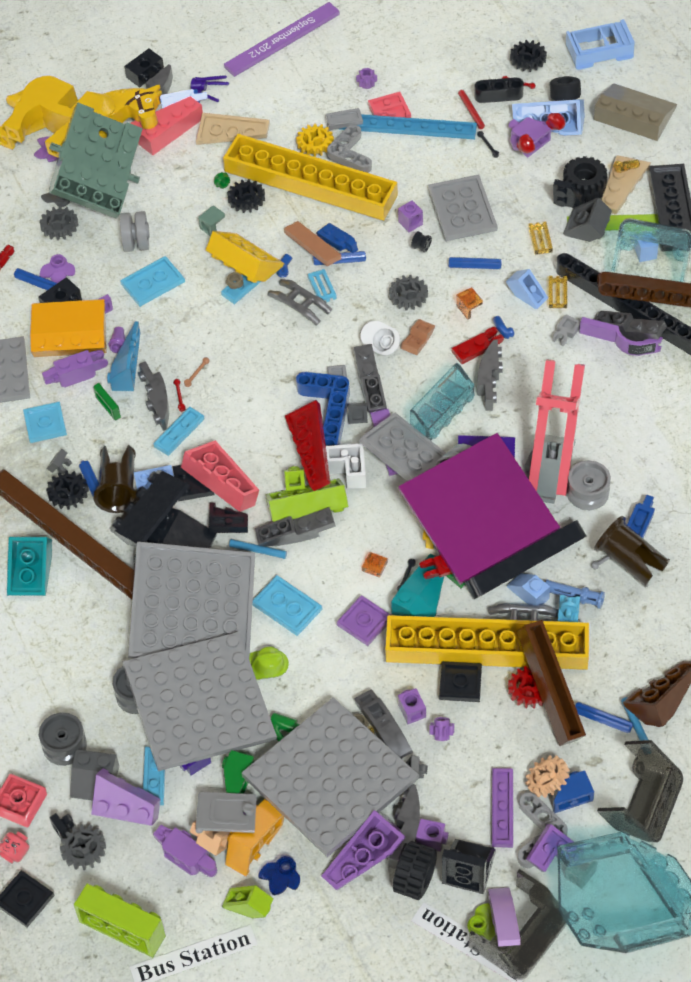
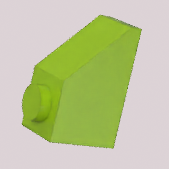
M256 885L235 887L229 889L222 907L252 919L264 918L270 912L274 898Z

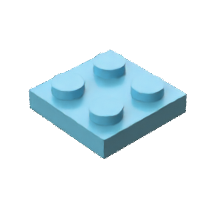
M60 402L23 409L30 443L67 435Z

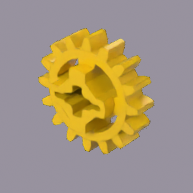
M314 123L313 127L308 124L307 129L302 127V132H298V137H296L297 147L301 149V153L307 152V155L313 154L314 157L317 154L323 156V152L327 153V147L334 141L333 133L329 131V127L323 128V124L317 127L316 123Z

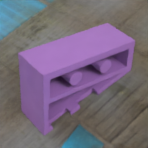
M102 768L96 774L91 815L152 826L158 820L161 799L139 787L136 788L125 782L126 780L121 777L117 778L108 773V770Z

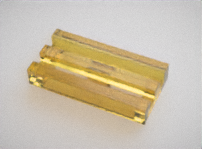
M545 221L543 224L537 222L536 225L529 223L535 255L552 253L553 247L547 222ZM541 229L544 230L548 249L545 248ZM534 230H537L541 245L540 250L538 249Z
M549 276V308H567V276H563V278H560V276H556V278ZM553 283H556V304H553ZM560 283H563V304H560Z

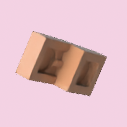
M418 319L411 327L408 337L402 342L401 349L418 355L432 335L435 325Z

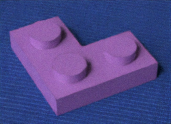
M547 824L526 860L541 872H546L555 856L566 865L569 862L574 864L583 848L552 824Z

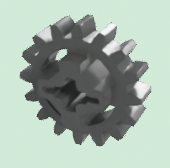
M61 206L58 209L52 207V211L46 210L47 215H41V231L44 232L45 237L49 235L51 240L54 237L57 240L63 237L65 240L66 235L72 236V232H76V227L79 226L77 214H74V210L69 211L68 207L62 209Z
M402 275L401 280L396 278V283L391 282V287L389 288L390 300H393V305L398 304L399 309L405 307L407 311L411 307L415 310V306L422 307V303H426L428 286L424 285V280L419 281L418 276L412 278V275H409L406 278Z
M80 825L79 830L72 827V833H65L67 839H61L63 846H60L63 861L66 860L68 866L73 864L75 870L82 866L84 871L87 865L94 868L93 863L95 861L97 863L101 862L99 856H105L103 849H106V843L104 842L103 834L100 835L99 829L93 831L91 825L87 829Z

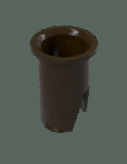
M130 445L127 446L121 463H110L106 446L100 450L99 486L94 491L93 500L101 510L109 513L125 512L123 510L130 501L133 502L137 497L135 495L136 491L133 488L136 452Z
M620 516L602 534L594 550L596 552L604 551L640 581L644 587H648V582L653 575L646 565L663 571L670 559H667L626 525V517Z

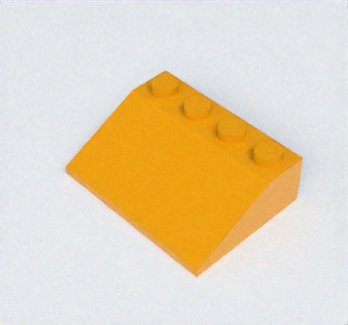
M105 299L33 303L30 331L32 355L34 357L74 355L86 350L89 353L97 350H103L104 353H107Z

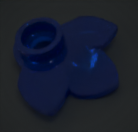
M288 856L279 858L277 862L267 863L258 875V878L269 881V889L274 896L282 894L287 887L297 890L300 885V875L296 871V862ZM285 865L290 867L287 870L282 869V867Z

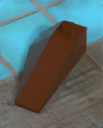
M691 661L680 662L666 671L665 677L650 681V686L643 691L640 688L634 691L623 702L624 707L646 725L656 727L666 725L674 716L691 684Z

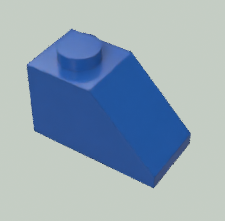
M585 770L581 772L574 771L569 774V778L565 779L567 784L561 785V791H558L554 799V813L593 801L594 789Z

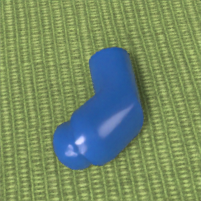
M285 254L280 260L284 263L283 267L277 271L278 276L281 278L289 274L288 264L293 258L288 254Z
M500 316L493 318L495 327L504 338L509 339V337L514 336L513 328H507Z

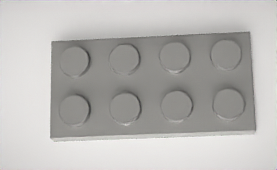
M24 336L1 339L0 403L30 399Z

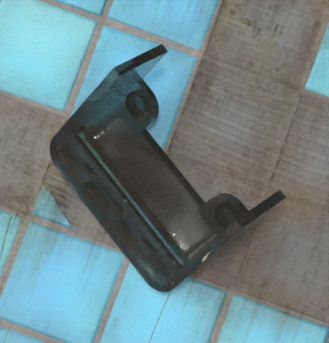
M652 740L625 741L624 745L636 756L632 770L639 779L628 809L625 807L598 808L597 812L619 832L647 842H659L681 790L683 774Z
M519 869L517 871L516 886L527 893L531 903L538 907L519 932L520 945L498 947L497 935L488 942L471 930L469 933V948L512 978L523 980L528 977L565 928L568 916L545 885Z

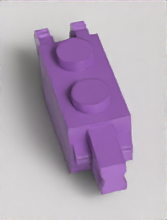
M86 350L54 361V367L42 373L45 384L60 382L61 387H68L93 378L96 375L95 371L108 365L107 359L104 358L103 350L90 353Z
M160 825L153 833L154 838L162 845L164 857L186 873L197 875L200 871L207 875V877L216 875V862L209 857V852L196 844V841L192 839L188 832L185 830L180 831L176 827L171 830Z

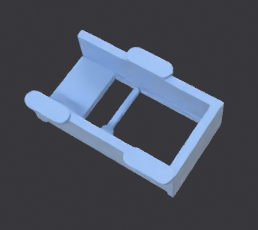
M624 19L620 20V22L572 31L570 33L566 31V46L577 70L593 67L596 62L615 58L617 61H623L634 57L635 42ZM614 36L617 43L609 45L606 37ZM604 40L605 46L581 50L579 45L582 42Z

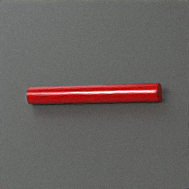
M460 90L458 92L460 98L475 123H477L478 128L483 129L485 124L465 91Z

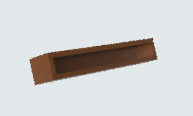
M543 620L526 624L516 632L559 747L578 741L586 736Z

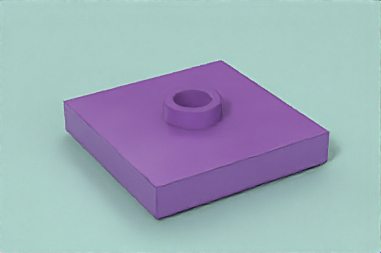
M361 595L337 621V626L366 646H369L387 626V616L392 615Z

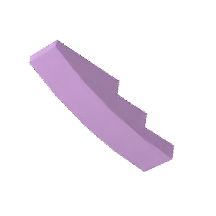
M510 888L488 889L498 947L520 945L519 928Z

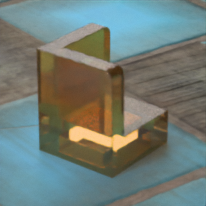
M472 287L456 295V306L467 320L471 318V310L483 304V300Z

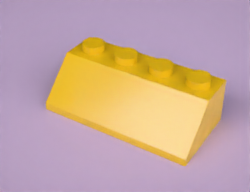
M212 231L206 247V251L212 254L211 257L222 260L225 266L234 268L235 272L247 276V280L253 283H257V281L265 282L284 265L282 261L237 233Z

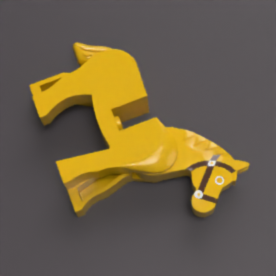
M53 76L38 77L28 83L24 90L7 96V104L13 107L14 110L12 115L0 127V145L13 150L17 141L22 143L25 140V136L47 128L54 133L45 141L48 154L59 157V152L53 151L49 147L51 142L62 146L74 107L77 103L94 109L93 112L123 123L131 117L141 122L142 128L152 129L158 124L155 111L160 104L159 97L162 94V91H159L160 85L147 89H119L104 94L87 91L78 100L73 85ZM99 131V135L102 138H107L105 131Z

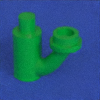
M275 712L271 716V722L278 742L284 738L280 730L290 733L300 725L296 719Z

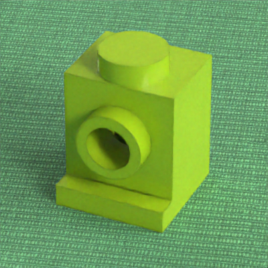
M292 466L288 470H284L286 490L305 489L303 468Z

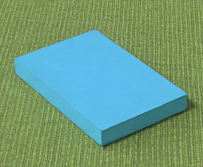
M164 256L125 277L120 282L138 306L141 307L185 282V278L170 260Z
M278 575L253 599L252 603L254 607L296 636L323 610L322 605Z

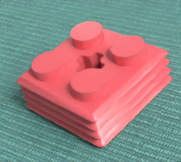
M9 774L0 789V817L24 827H29L47 796L45 787L14 774Z

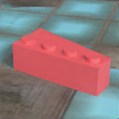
M189 96L156 111L158 124L152 129L143 128L138 144L151 155L156 154L201 121L202 105ZM136 120L131 122V124L142 128L141 122Z
M216 440L185 451L181 465L183 470L236 510L241 512L255 506L259 489Z

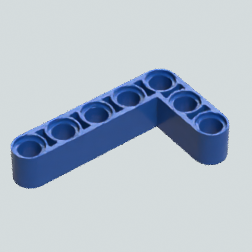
M312 372L299 373L296 377L298 394L307 397L329 399L323 427L325 445H340L350 397L348 378L340 375Z

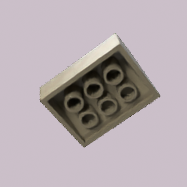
M613 83L601 94L595 104L594 120L658 141L677 104Z

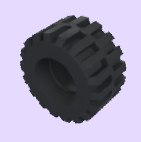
M576 157L575 160H570L563 170V181L574 184L576 190L582 195V202H589L598 197L601 198L606 189L607 168H605L603 163H600V160H594V157Z
M410 841L405 846L398 861L393 878V891L412 899L420 900L427 891L437 861L436 849Z

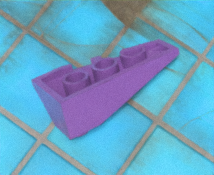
M374 810L321 877L336 890H339L393 854L406 836L383 814Z

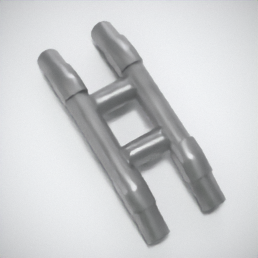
M280 279L279 281L281 286L292 290L287 296L280 291H268L269 297L275 298V300H279L300 312L316 326L321 320L308 309L312 303L327 314L333 310L322 298L312 294L292 280ZM298 294L307 298L301 305L293 300Z
M503 603L488 607V612L490 615L510 612V620H518V613H530V621H538V613L558 617L559 609L548 605H510Z

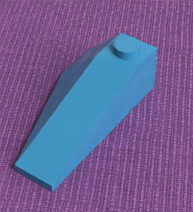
M139 321L134 322L112 363L111 372H108L107 382L111 384L112 391H134L141 334Z

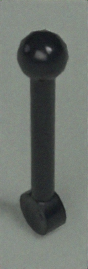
M479 131L477 133L478 137L482 138L485 144L492 151V156L494 158H498L499 151L494 150V148L491 146L488 140L484 137L483 131Z
M415 559L408 560V568L401 584L397 587V591L406 582L411 568L416 565Z

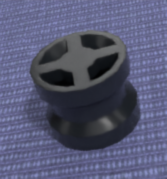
M417 231L413 236L411 247L414 249L419 248L421 252L426 253L431 245L432 237L430 235L425 236L422 232Z

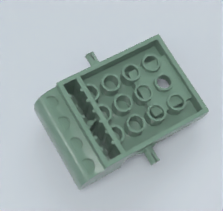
M77 103L74 107L62 146L51 142L49 149L59 152L50 182L49 193L116 219L120 215L129 183L127 181L130 180L138 184L140 179L139 176L131 174V165L143 128L128 122L123 124L93 112L94 109ZM99 131H105L107 138H102L99 135Z

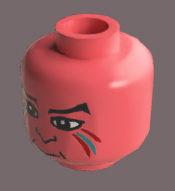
M19 831L16 834L12 832L7 833L0 842V856L11 864L13 862H20L30 848L26 842L28 838Z

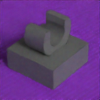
M367 403L348 404L349 424L368 423Z
M61 449L46 469L52 473L57 469L61 474H64L67 469L62 464L68 467L72 464L71 460L65 458L68 453Z
M411 755L406 763L419 774V778H424V774H427L428 766L419 764V756Z

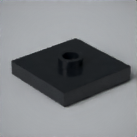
M442 661L439 700L480 702L482 663Z
M21 870L0 894V909L28 928L55 895L54 892Z

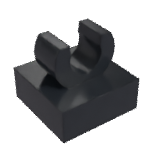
M57 813L49 817L51 825L60 839H67L65 833L75 826L70 814L60 819Z

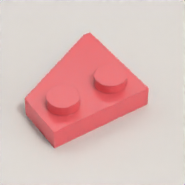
M401 92L368 100V106L373 115L411 118V113Z

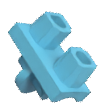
M560 595L558 622H578L580 597Z

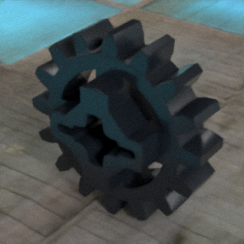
M525 40V43L519 41V45L514 44V48L511 49L510 61H512L513 66L516 65V69L523 68V71L528 69L531 72L533 68L538 70V66L543 67V63H546L547 51H545L544 46L540 47V42L534 44V40L531 43H528V40Z
M243 179L241 183L234 182L235 187L230 186V191H227L228 203H230L231 208L235 207L237 212L241 209L243 213L246 210H249L251 213L252 209L258 210V205L263 206V201H265V189L262 188V184L257 185L256 180L253 183L250 182V179L247 182H244Z
M67 470L64 475L59 472L57 478L52 477L53 482L47 483L48 488L46 491L49 501H52L53 506L59 504L60 509L66 506L67 510H70L72 505L77 508V503L83 504V498L88 497L87 481L83 479L82 474L76 476L75 471L69 474Z

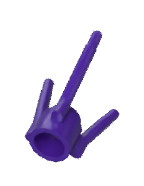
M226 75L195 77L191 80V89H197L198 93L206 91L207 85H229L230 83L209 81L226 79ZM207 94L208 99L219 102V99Z

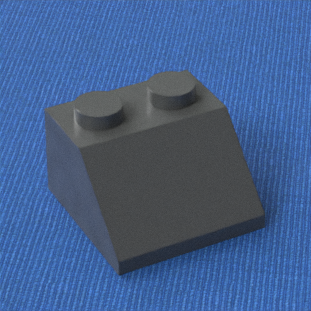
M599 197L574 207L563 234L567 237L588 242L600 239L605 234L612 210Z
M76 750L71 770L70 798L93 801L96 774L104 768L109 771L108 773L117 777L119 770L117 755Z

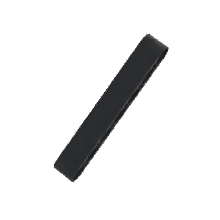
M575 520L464 583L475 600L587 536L579 521Z

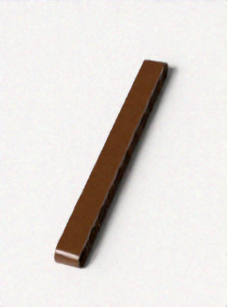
M4 469L0 471V496L132 599L134 570L9 472Z

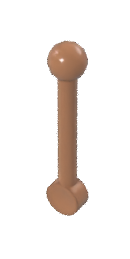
M203 358L202 364L189 379L184 381L186 387H190L192 385L191 381L205 364H209V358Z

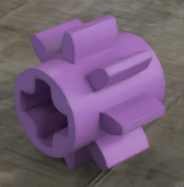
M363 68L359 70V75H356V82H359V87L370 89L375 86L377 75L374 70Z
M447 717L434 718V723L431 722V725H429V734L434 735V739L437 741H447L450 739V735L453 736L454 723H450V719Z

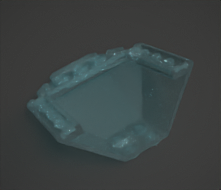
M625 832L559 845L557 847L559 912L580 945L630 953L690 937L691 879L676 857L670 854L664 856L656 852V847L642 840L638 843L630 839V835Z

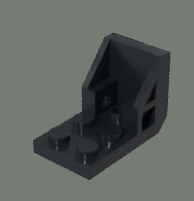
M455 839L450 850L444 849L442 854V884L484 894L496 849Z

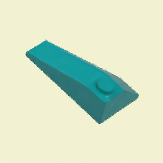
M430 553L425 560L436 556ZM419 566L407 579L391 601V612L393 615L436 616L444 576L425 579L423 575L427 571L436 569L435 566L420 568Z

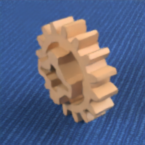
M549 755L547 760L541 758L540 763L535 762V767L529 768L531 774L526 775L528 781L525 782L528 789L537 797L543 795L546 798L548 793H551L553 796L556 789L561 791L560 786L567 784L565 779L570 777L567 773L570 769L562 758L560 759L558 756L553 758Z

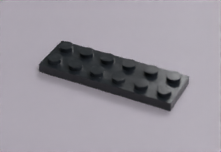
M685 165L649 166L663 251L691 249V197Z

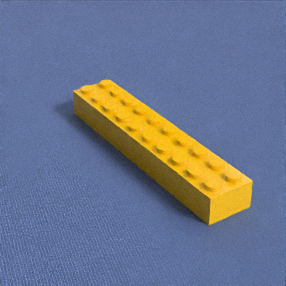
M237 134L223 157L224 170L227 173L253 181L256 180L269 186L383 221L398 197V184L396 181L241 134Z
M388 615L385 648L386 662L442 664V661L482 663V666H527L530 668L516 631L524 625L536 621ZM543 621L561 669L588 670L589 623Z

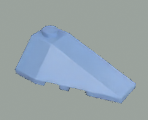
M584 99L512 104L513 119L518 122L523 121L527 117L546 121L549 114L560 113L565 118V127L561 130H551V132L564 136L582 134L585 118Z

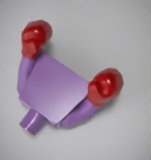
M551 113L547 116L548 119L546 121L534 120L530 117L525 118L521 122L515 119L511 120L508 127L512 129L510 141L513 150L522 152L527 158L551 140V130H561L565 127V118L560 113Z

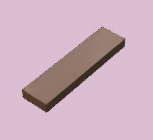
M299 221L284 228L286 235L324 265L329 266L341 260V254Z

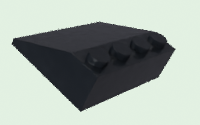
M162 470L153 471L147 478L149 482L145 487H140L135 495L137 497L134 501H130L123 510L125 512L121 517L118 516L111 524L113 527L110 531L127 545L136 546L137 542H146L189 485Z
M172 508L147 539L146 543L211 548L217 533H209L208 527L181 510ZM135 554V556H134V571H135V557H136V554Z

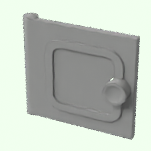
M199 792L196 833H202L203 831L255 833L257 795Z

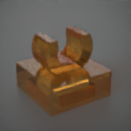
M369 552L362 566V571L380 578L388 563V558Z

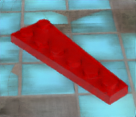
M315 400L285 415L289 430L293 435V441L297 446V452L301 457L300 461L304 467L308 483L313 491L330 484L320 403Z

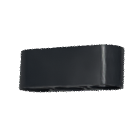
M517 77L479 80L475 83L474 98L479 103L520 100L523 97L524 82L521 78Z

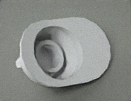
M371 321L362 328L361 341L363 345L372 344L374 352L386 356L400 349V335L394 328L379 321Z

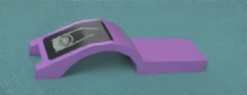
M582 317L580 322V334L614 342L622 352L629 355L640 356L661 351L662 346H658V344L662 342L663 337L644 341H632L621 334L617 325Z

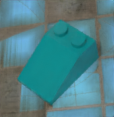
M9 537L7 596H46L52 560V539L48 537Z

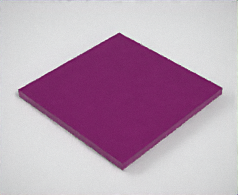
M498 433L398 486L401 495L459 585L560 529L559 524Z

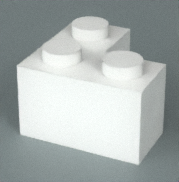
M363 445L326 446L329 474L346 473L347 489L366 488Z

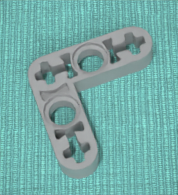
M348 126L327 147V157L330 160L366 173L372 170V160L350 150L361 139V128L359 126ZM346 141V142H348V143H347V144H342V143H340V142ZM351 157V158H353V159H352V160H347V159H345V158Z
M528 792L520 797V809L542 831L520 849L518 863L523 868H532L534 866L527 860H524V855H529L547 824H552L558 830L562 829V833L566 836L568 833L567 825L535 794ZM525 801H533L532 806L530 804L526 806ZM540 813H546L549 819L543 822L537 816Z

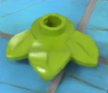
M490 903L482 904L476 908L475 915L469 919L467 929L474 936H483L489 941H497Z

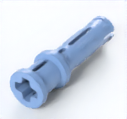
M549 580L545 582L550 586V593L567 597L578 596L580 597L581 604L585 605L587 603L597 606L598 609L602 608L605 598V592L603 591L599 593L589 590L588 587L580 589Z

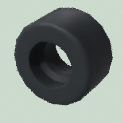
M563 76L550 81V97L552 100L564 101L580 98L581 82L579 78Z

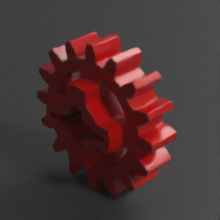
M524 666V671L518 668L517 675L512 673L511 680H508V694H511V700L517 699V705L519 706L523 703L526 709L528 705H532L533 709H535L537 703L543 706V701L531 670H528L527 666Z

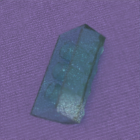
M456 362L410 410V424L429 440L436 439L440 431L451 423L452 418L456 414H460L463 407L470 403L475 396L474 383L460 364Z

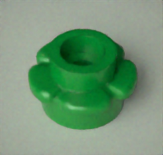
M226 172L218 173L214 178V184L221 189L226 188L230 183V177H228Z

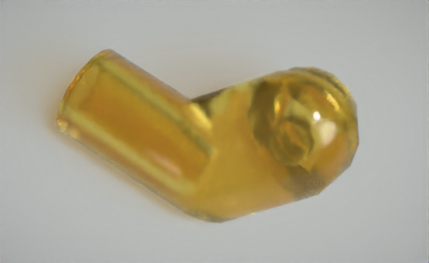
M637 159L622 163L621 161H616L613 164V168L617 173L639 168L640 162Z

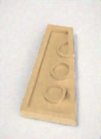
M202 113L196 144L234 141L237 134L254 139L267 138L270 120Z
M616 156L602 197V201L612 210V214L618 213L626 202L628 195L635 189L638 181H641L644 173L649 170L651 162Z

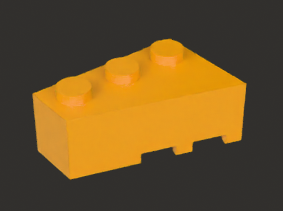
M264 799L259 805H256L255 833L230 832L227 838L229 843L225 865L244 876H247L250 872L249 865L253 859L258 861L261 854L258 853L265 844H270L283 825L284 816L267 800Z

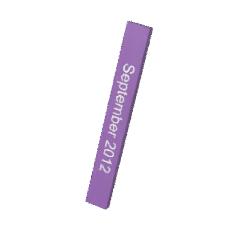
M328 2L224 63V68L235 77L340 15V12L334 5Z

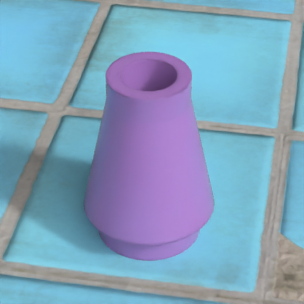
M122 327L114 328L108 343L110 350L114 353L119 352L125 341V330Z

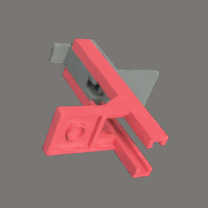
M547 359L542 391L536 400V405H539L529 481L543 502L554 504L556 494L564 496L567 494L573 448L576 444L575 432L585 365L575 364L570 397L551 395L556 362L555 360ZM553 407L560 408V412L568 413L564 437L545 435L548 412Z

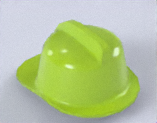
M264 647L259 651L250 653L249 656L256 680L279 677L286 673L289 666L287 656L275 647Z

